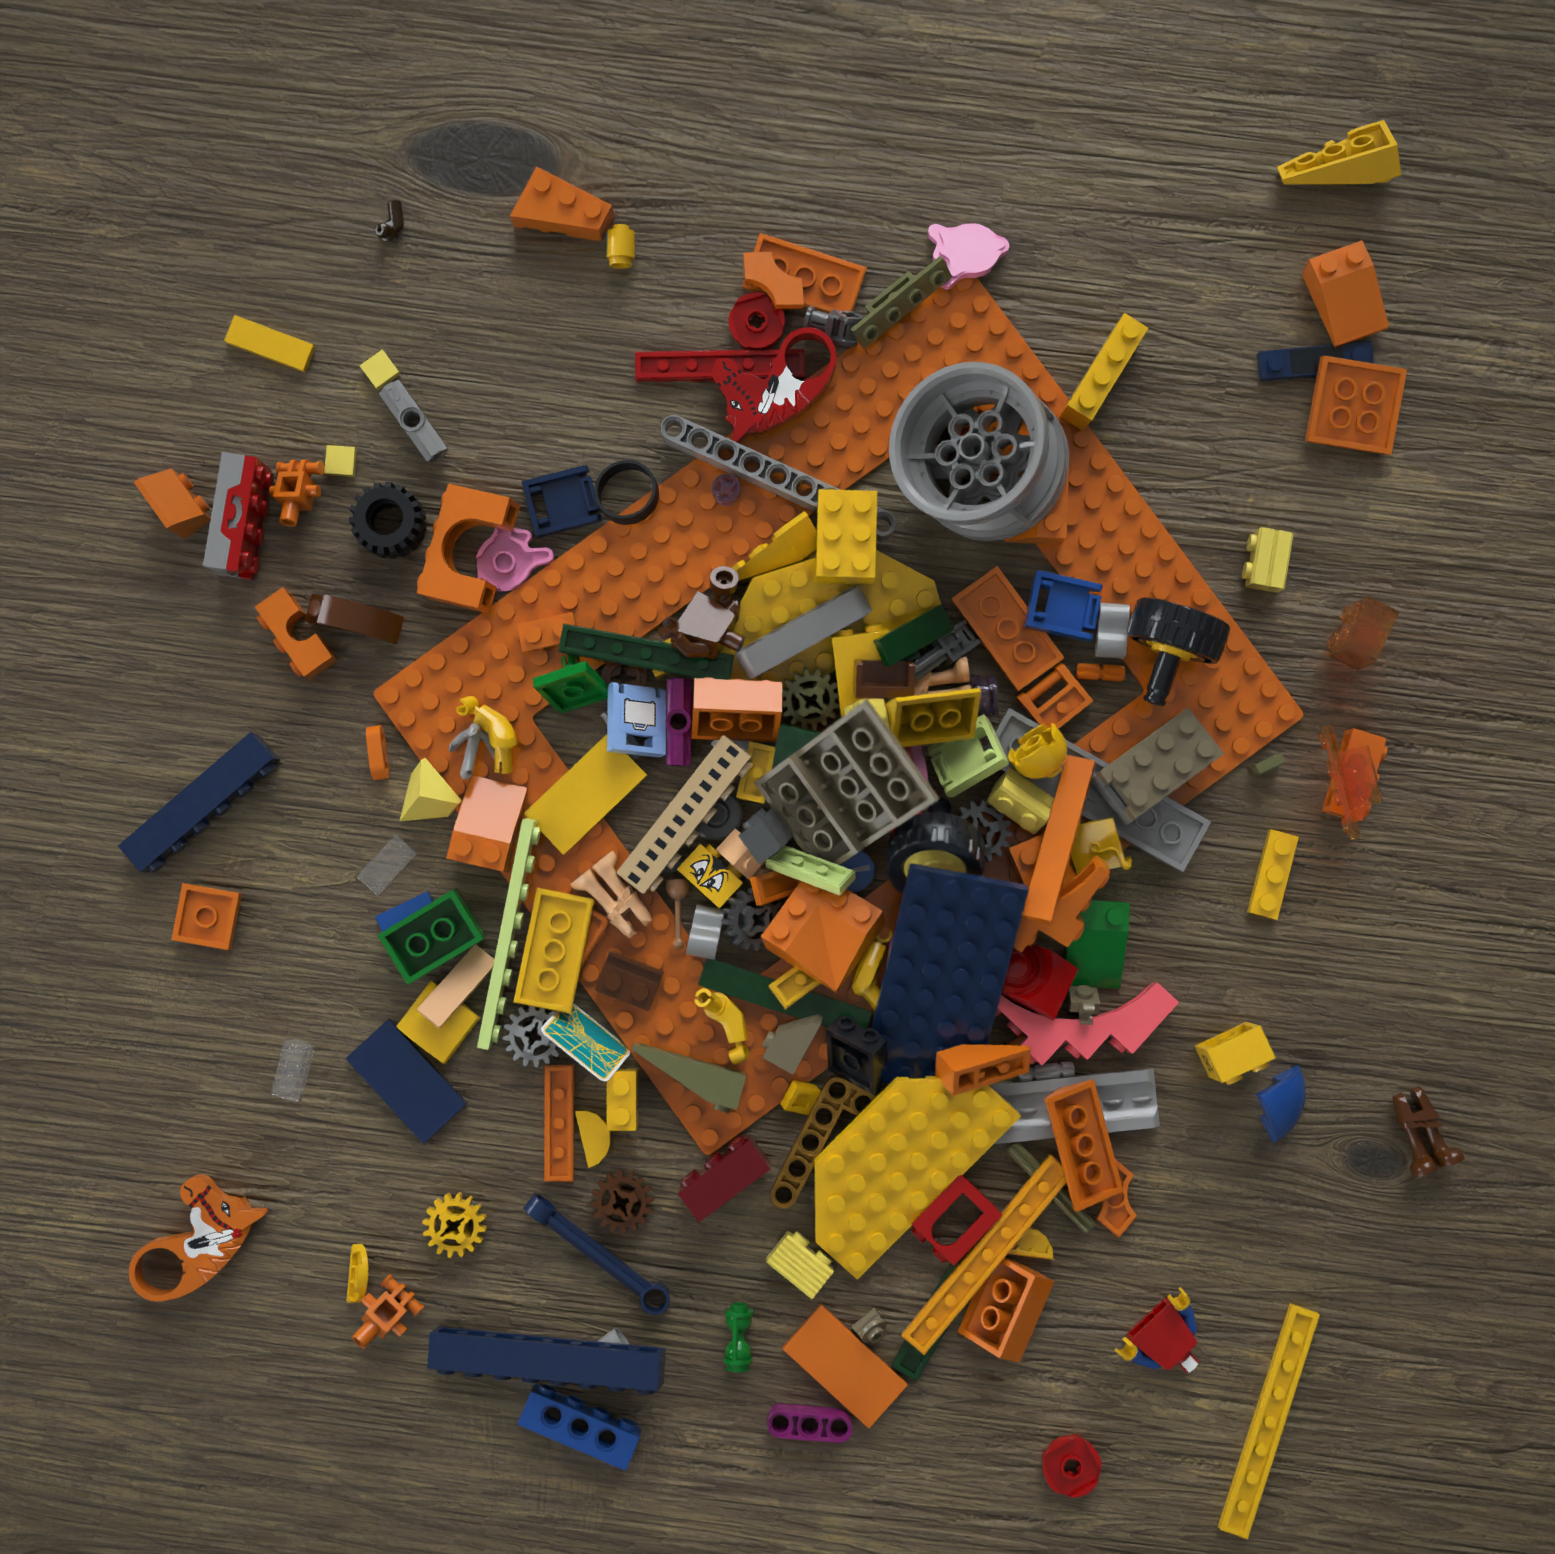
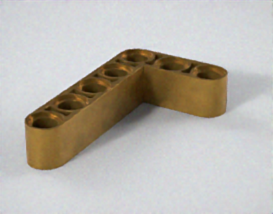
M832 1075L825 1081L820 1090V1095L801 1127L772 1184L771 1200L776 1207L786 1209L796 1202L814 1166V1159L821 1153L842 1110L845 1109L858 1116L863 1110L855 1107L857 1097L865 1095L872 1102L878 1096L877 1094L873 1095L838 1075ZM841 1082L844 1084L845 1091L841 1096L835 1097L829 1093V1087L832 1083ZM821 1108H827L832 1112L831 1119L827 1122H819L815 1117L816 1112ZM807 1134H813L818 1137V1144L814 1148H806L802 1144V1140ZM794 1160L802 1161L805 1164V1170L800 1174H793L789 1170L790 1163ZM788 1187L792 1191V1195L787 1200H780L775 1195L778 1188Z

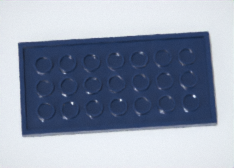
M910 863L871 1028L877 1030L879 1035L887 1040L888 1061L881 1067V1082L890 1084L896 1077L914 1079L935 1076L937 1052L962 1044L988 1045L1028 894L1027 885Z

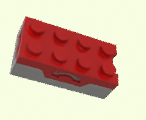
M222 452L203 561V567L219 576L253 581L254 573L257 574L259 571L260 559L257 557L259 546H262L265 533L264 529H262L263 518H266L269 512V502L266 500L268 490L274 483V475L271 473V469L257 457Z

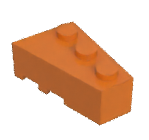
M537 166L510 214L514 228L538 229L540 232L545 233L557 232L570 237L596 241L603 240L615 218L611 204Z

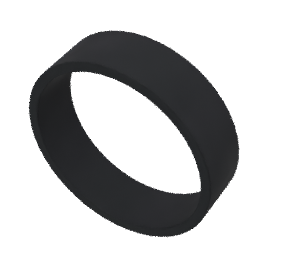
M622 460L609 465L601 472L595 483L594 495L599 508L609 520L621 525H631L643 521L654 511L659 500V487L652 472L644 464L634 460ZM625 470H637L649 476L653 484L652 495L641 510L630 515H616L610 513L602 506V490L606 482L615 474Z

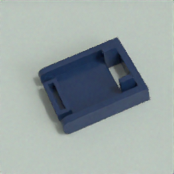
M588 465L521 481L537 539L602 521L601 514L589 515V513L600 510L595 500L591 476L579 477L590 472ZM543 494L549 518H537L533 496Z

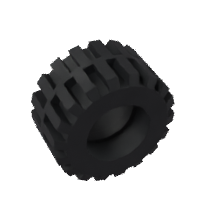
M378 482L374 483L373 489H370L368 486L364 488L365 494L362 497L357 494L354 498L357 504L356 506L351 505L349 510L353 513V516L349 517V523L353 526L351 529L352 534L364 548L378 557L385 558V556H388L390 559H397V555L407 556L409 549L414 551L418 548L415 544L418 540L422 542L424 539L422 531H426L427 524L424 522V519L427 518L422 510V505L410 491H407L399 484L395 486L392 482H386L384 486ZM394 506L400 508L403 513V520L399 529L390 535H378L374 530L376 515L386 507Z

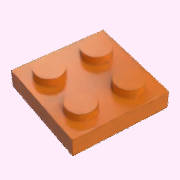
M182 883L171 940L231 950L242 893Z

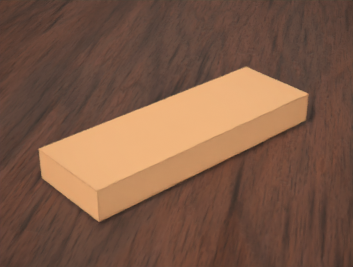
M475 944L417 1008V1011L438 1029H441L492 971L494 959Z

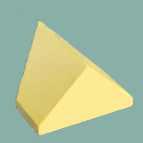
M426 758L422 759L411 773L400 821L448 817L462 802Z

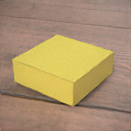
M383 349L360 365L377 390H380L401 375Z
M327 445L324 473L330 476L355 477L357 449L348 446Z

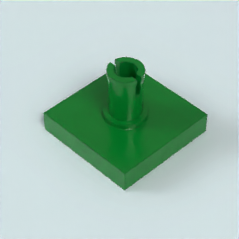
M564 655L561 657L562 669L533 678L534 689L560 714L608 699V684L586 661L579 663L580 659L578 656L567 655V662Z

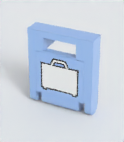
M611 682L608 685L607 752L650 757L666 755V690L661 688L655 690L653 687L620 684L619 687L618 683ZM626 735L650 737L644 740V747L626 745Z

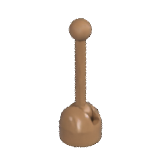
M685 879L666 880L667 894L671 899L675 900V940L673 941V947L677 950L682 949L684 946V941L681 939L680 900L688 894L689 880Z

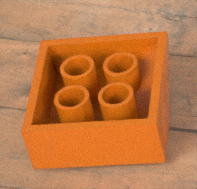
M800 881L761 935V938L767 950L837 993L886 922L881 909L848 889L841 895H837Z

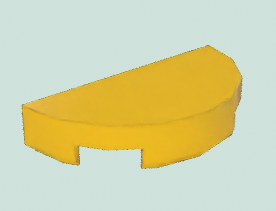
M576 1110L575 1114L587 1165L590 1168L598 1164L607 1155L611 1145V1131H607V1122L598 1114L589 1110Z
M1030 1227L1008 1253L1011 1255L1053 1260V1248L1047 1237L1033 1227Z
M352 1244L346 1301L347 1303H361L368 1283V1258L363 1244Z

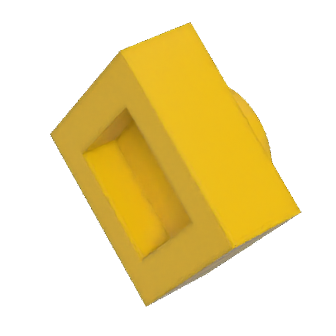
M793 1080L780 1104L786 1111L809 1115L821 1091L817 1085Z

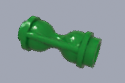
M735 1302L730 1304V1308L724 1310L726 1324L732 1331V1340L726 1347L723 1362L726 1364L727 1371L747 1372L749 1371L750 1364L753 1362V1357L751 1356V1348L745 1341V1332L751 1325L754 1310L748 1308L747 1303Z

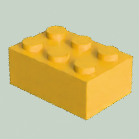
M818 490L816 583L874 585L877 491Z

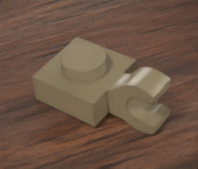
M1087 985L1070 986L1067 992L1070 1012H1079L1080 1024L1092 1025V1013L1099 1014L1100 1009L1097 988Z

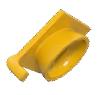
M1114 817L1079 824L1071 854L1077 875L1095 856L1104 860L1109 869L1122 867L1124 870H1129L1131 868L1132 858L1131 856L1126 858L1124 856Z

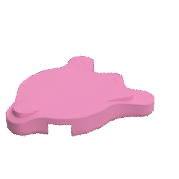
M933 224L928 229L927 235L936 245L932 257L933 261L941 256L952 275V278L941 286L946 290L952 288L961 279L977 278L990 273L991 268L1009 250L1007 239L996 235L987 227L979 224H963L952 228Z
M495 528L491 537L478 550L476 556L477 578L497 587L496 591H512L527 581L536 568L552 563L554 561V553L549 548H530L529 543L533 537L528 530L514 528L513 532Z

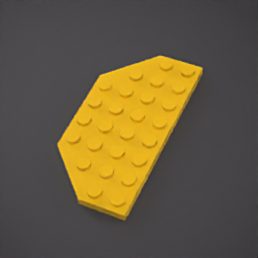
M876 550L874 585L816 583V557L752 577L740 601L739 620L734 626V632L745 636L743 648L855 585L861 587L872 608V612L844 627L853 628L854 632L865 631V626L882 624V628H887L891 631L934 606L940 605L941 602L934 580ZM830 636L751 679H748L735 655L736 651L725 646L721 653L734 655L730 680H771L773 682H782V688H786L784 679L793 680V671L802 675L804 667H807L809 673H813L814 669L818 667L821 676L825 672L830 674L835 671L833 645L830 641Z
M936 1076L914 1079L896 1077L814 1159L816 1243L858 1280L912 1226L911 1223L959 1175H963L1021 1117L1020 1113L990 1085L952 1096L942 1084L941 1079Z

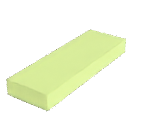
M785 845L765 860L766 868L837 895H841L855 880L854 870Z

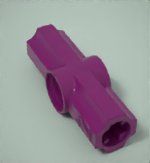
M667 679V714L665 720L666 766H691L692 679ZM677 715H682L687 719V725L682 730H675L671 726L672 719Z

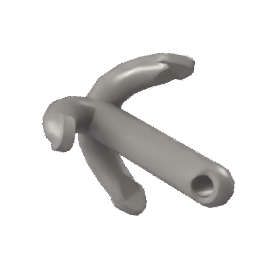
M476 723L471 724L468 729L460 732L448 748L450 752H454L462 743L468 740L460 772L461 778L465 780L469 779L472 775L480 740L485 743L492 758L495 759V749L490 745L488 733L482 731Z

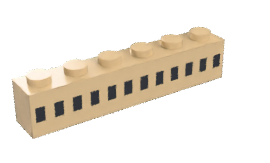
M723 735L616 873L642 894L647 893L649 889L654 892L664 880L660 875L666 867L672 869L682 857L678 853L684 844L689 847L700 834L696 831L702 821L707 824L715 815L717 810L714 806L721 798L725 801L733 792L735 787L731 784L739 775L743 778L751 769L753 764L749 761L753 756L727 735Z

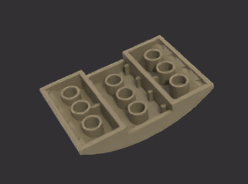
M868 699L754 782L802 851L837 865L842 864L863 848L939 799Z

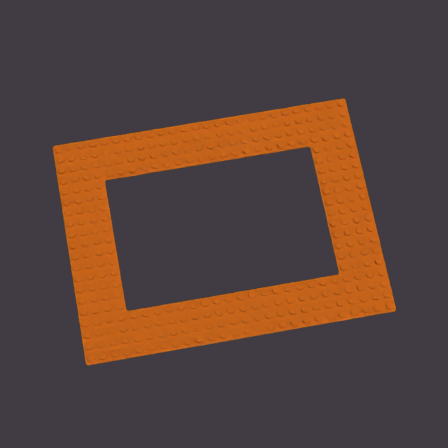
M978 278L961 279L952 288L947 290L942 287L938 288L865 349L860 346L859 342L857 346L847 349L836 357V370L828 388L808 410L775 429L759 434H749L739 443L840 490H847L890 458L889 440L897 412L910 392L925 378L945 367L964 362H985L1003 367L1018 376L1034 392L1037 398L1055 414L1067 438L1069 446L1067 539L1062 545L1036 544L1056 573L1102 584L1101 592L1089 591V594L1101 596L1100 602L1129 605V622L1137 600L1146 597L1177 603L1205 612L1225 621L1230 626L1226 646L1217 664L1180 660L1164 707L1148 703L1143 698L1147 694V685L1158 653L1127 636L1126 655L1121 660L1141 685L1143 692L1074 743V745L1111 764L1186 708H1189L1224 754L1167 796L1184 806L1303 717L1300 707L1090 427L1087 426L1082 431L1060 417L1069 399ZM829 363L807 379L820 376L827 369ZM981 405L973 409L981 415L983 412L991 410L995 405ZM998 421L989 426V432H993L998 428ZM1023 421L1018 434L1030 436L1027 425ZM970 425L963 427L961 436L969 432ZM733 432L726 438L732 440ZM1012 444L1004 449L1003 456L1009 455L1012 452ZM723 449L718 456L720 459L727 461L732 459L734 453L729 449ZM696 458L658 486L659 500L657 506L646 519L631 525H621L610 520L529 578L521 586L493 604L489 614H479L375 689L373 693L375 699L421 761L426 758L462 802L470 778L465 780L460 775L468 740L462 743L454 752H450L448 748L460 732L468 729L474 723L475 715L471 713L461 716L457 713L456 707L464 705V703L460 702V699L473 696L477 699L479 708L485 704L508 719L517 740V745L512 749L513 771L502 774L501 768L500 773H496L494 771L495 759L492 758L485 743L480 740L472 775L528 788L508 872L500 871L509 884L522 819L528 818L524 813L569 771L533 720L538 712L550 704L534 689L533 678L562 669L561 657L565 655L568 662L567 654L559 653V646L523 653L516 624L573 612L576 626L642 638L659 626L667 617H671L688 605L697 591L704 593L710 589L709 583L712 570L720 566L731 568L741 560L747 562L750 560L748 556L753 552L752 550L761 544L767 543L769 545L772 543L774 533L803 511L808 516L815 512ZM749 461L745 464L744 468L752 473L758 471L760 465L756 461ZM778 472L774 473L770 480L774 484H782L786 477ZM993 472L989 482L996 481L1000 472ZM802 484L797 487L796 491L800 496H808L811 494L812 489L810 486ZM652 491L618 515H630L641 510L649 501ZM579 657V663L586 661L595 671L607 663L605 661ZM461 802L460 805L456 808V811L458 812V814H459V811H460L462 802ZM981 812L983 819L991 823L996 821L991 815ZM1004 815L1002 817L1003 821H1011V824L1006 826V831L1013 833L1012 836L1005 837V841L1011 847L1045 833L1048 821L1033 835ZM1081 817L1080 824L1089 822L1088 819ZM604 818L565 855L541 832L538 844H533L531 856H535V863L532 873H527L525 884L530 885L526 902H522L532 915L537 888L558 892L564 889L573 895L595 899L589 892L574 890L570 885L588 869L593 871L602 887L614 901H617L618 897L603 878L594 871L592 866L613 850L617 856L614 866L617 872L630 853ZM978 823L977 830L984 839L983 834L987 833V828L980 827ZM999 831L994 833L991 839V847L997 842ZM1120 838L1123 850L1131 845ZM1001 846L999 848L1003 854L1002 856L992 853V861L987 862L985 859L983 877L1019 884L1005 851L1009 847ZM619 876L625 886H627L629 883ZM890 880L863 898L881 909L884 913L886 924L879 932V937L883 940L887 938L890 930L894 933L903 895L896 890ZM649 889L645 894L637 890L638 896L649 911L652 921L647 926H644L636 918L632 910L625 915L626 919L630 921L637 932L632 938H628L617 927L609 923L581 967L579 981L702 1152L710 1155L780 1104L793 1080L808 1083L828 1068L826 1027H819L794 1074H791L762 1058L766 1048L762 1047V1044L769 1031L775 1033L779 1024L798 1020L799 1018L724 994L744 1014L748 1037L747 1040L743 1041V1044L749 1049L750 1055L747 1060L734 1065L730 1060L729 1050L736 1048L735 1043H728L723 1025L707 1016L704 1008L696 1005L694 1000L698 999L701 1001V999L695 997V994L700 989L705 988L699 986L698 983L706 958L686 954L689 935L682 925L681 939L684 941V946L680 950L673 947V941L675 940V915L657 890L652 892ZM595 899L593 908L607 916V912ZM889 941L884 943L887 950L877 974V982L875 983L879 989L888 958ZM610 950L664 971L649 1011L595 991ZM781 958L760 975L778 979L794 966ZM858 964L837 993L823 984L812 990V992L872 1011L867 1029L871 1028L875 1011L862 995H855L852 988ZM708 989V990L711 991L712 993H716V992H717V991ZM635 1042L747 1073L737 1110L731 1109L730 1113L714 1109L713 1103L706 1101L632 1050L633 1044Z

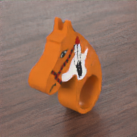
M197 1174L182 1184L180 1196L182 1201L192 1209L190 1220L193 1231L156 1238L143 1246L134 1255L129 1266V1280L133 1289L144 1299L155 1302L176 1299L193 1292L213 1278L232 1259L244 1244L253 1223L263 1217L268 1212V1209L252 1208L246 1197L239 1198L227 1195L207 1175ZM155 1248L168 1249L175 1253L180 1260H183L182 1267L185 1273L182 1275L178 1286L171 1289H158L147 1282L142 1272V1262L149 1250Z

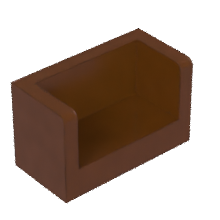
M854 659L853 695L855 698L894 699L914 696L915 663L913 661L900 660L891 666L884 667L882 660Z

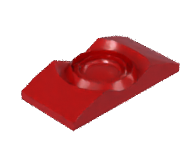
M1035 944L1026 946L1022 953L1013 948L1001 994L1054 1021L1078 968L1052 950Z

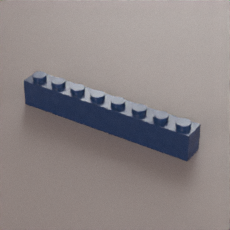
M439 1326L431 1331L429 1335L427 1369H437V1373L443 1375L454 1374L455 1371L465 1372L467 1377H482L483 1374L493 1375V1378L496 1380H509L511 1377L522 1378V1382L525 1383L549 1380L550 1384L555 1386L568 1385V1382L579 1383V1387L585 1389H593L600 1385L608 1386V1390L615 1392L625 1391L626 1388L637 1389L639 1394L648 1395L654 1394L664 1384L666 1348Z

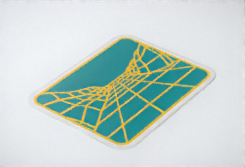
M573 1004L571 1014L556 1011L541 1028L542 1033L601 1081H608L630 1055V1050L623 1042L575 1004Z

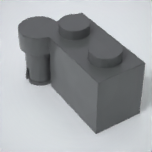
M762 808L753 814L743 824V832L739 835V838L759 864L782 849L792 837L772 808L767 812Z

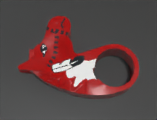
M811 327L800 328L791 332L782 342L766 379H760L750 373H742L738 364L729 358H723L714 365L712 375L715 385L727 401V416L725 420L734 429L733 441L740 443L749 434L767 432L795 419L808 410L823 395L835 373L837 363L834 343L826 333ZM814 340L821 343L828 350L830 363L820 376L806 379L805 381L798 380L793 377V373L786 365L787 353L793 345L800 341Z

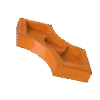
M772 252L743 253L745 284L757 286L764 290L772 299L774 309H803L802 278L793 277L781 271L773 260Z
M1115 1159L1123 1192L1101 1201L1100 1210L1095 1218L1120 1238L1135 1220L1137 1214L1130 1207L1127 1196L1128 1185L1134 1174Z

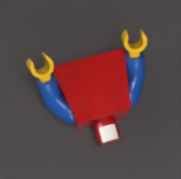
M1181 1287L1178 1288L1180 1290L1178 1297L1172 1298L1169 1294L1167 1298L1162 1299L1126 1334L1128 1339L1126 1337L1122 1339L1126 1343L1125 1347L1121 1350L1115 1348V1352L1126 1361L1131 1360L1137 1365L1152 1369L1163 1367L1168 1371L1178 1364L1186 1373L1194 1370L1199 1361L1190 1350L1198 1343L1194 1337L1197 1332L1194 1311L1190 1305V1298Z

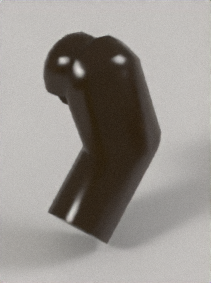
M389 201L387 203L389 219L385 223L382 222L381 225L378 224L376 226V235L384 241L393 240L404 227L401 201Z

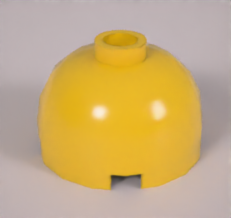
M1051 723L1050 728L1042 724L1027 732L1018 740L1020 746L1016 751L1011 748L1008 753L1009 761L1021 775L1030 779H1042L1046 777L1053 778L1062 770L1061 766L1066 760L1068 748L1062 733L1054 723Z

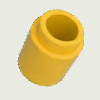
M615 224L612 225V229L607 230V260H609V266L612 268L632 267V261L635 260V231L629 229V225Z

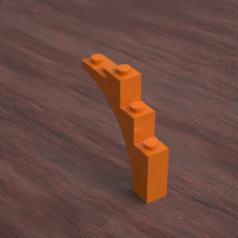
M1095 856L1078 875L1062 886L1052 924L1021 917L1013 948L1022 953L1026 946H1031L1038 936V930L1067 948L1072 941L1078 940L1083 933L1085 925L1080 912H1084L1089 907L1093 894L1098 888H1103L1109 879L1110 870L1106 862Z

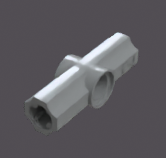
M400 380L390 382L384 386L379 395L427 463L431 464L443 458L449 449ZM412 417H420V422L416 427H408V421Z

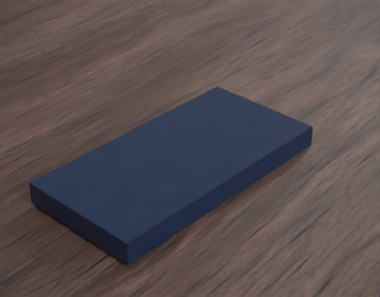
M388 1019L358 1046L346 1060L424 1144L456 1115L467 1102L410 1039L396 1027L397 1025L391 1019Z

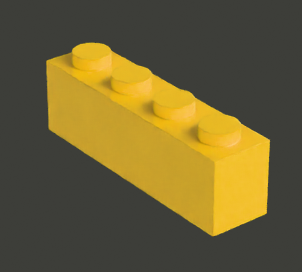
M1126 313L1122 315L1064 407L1060 417L1084 431L1093 420L1148 330V327Z

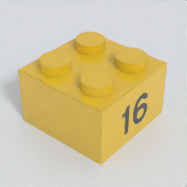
M1244 1022L1194 1046L1209 1078L1221 1083L1226 1082L1227 1085L1243 1078L1242 1074L1249 1070L1258 1072L1269 1066L1268 1062L1276 1058L1261 1026L1249 1022Z

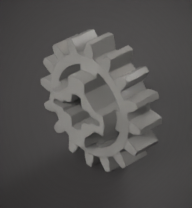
M523 1006L518 1008L520 1016L511 1014L509 1017L513 1024L504 1025V1028L509 1030L510 1033L503 1036V1040L510 1041L511 1043L506 1048V1051L514 1050L516 1052L513 1056L514 1061L520 1057L524 1058L523 1066H527L530 1060H533L534 1066L539 1067L541 1059L546 1064H549L551 1062L550 1054L558 1057L560 1052L557 1049V1045L542 1033L541 1028L546 1023V1020L548 1021L556 1011L553 1010L547 1013V1009L540 1008L537 1010L534 1006H530L529 1011ZM535 1016L532 1024L528 1026L520 1024L524 1018ZM538 1026V1034L542 1038L537 1039L532 1044V1036L528 1032L533 1031ZM516 1036L522 1039L525 1045L524 1049L519 1046ZM540 1045L551 1046L546 1052L535 1054Z

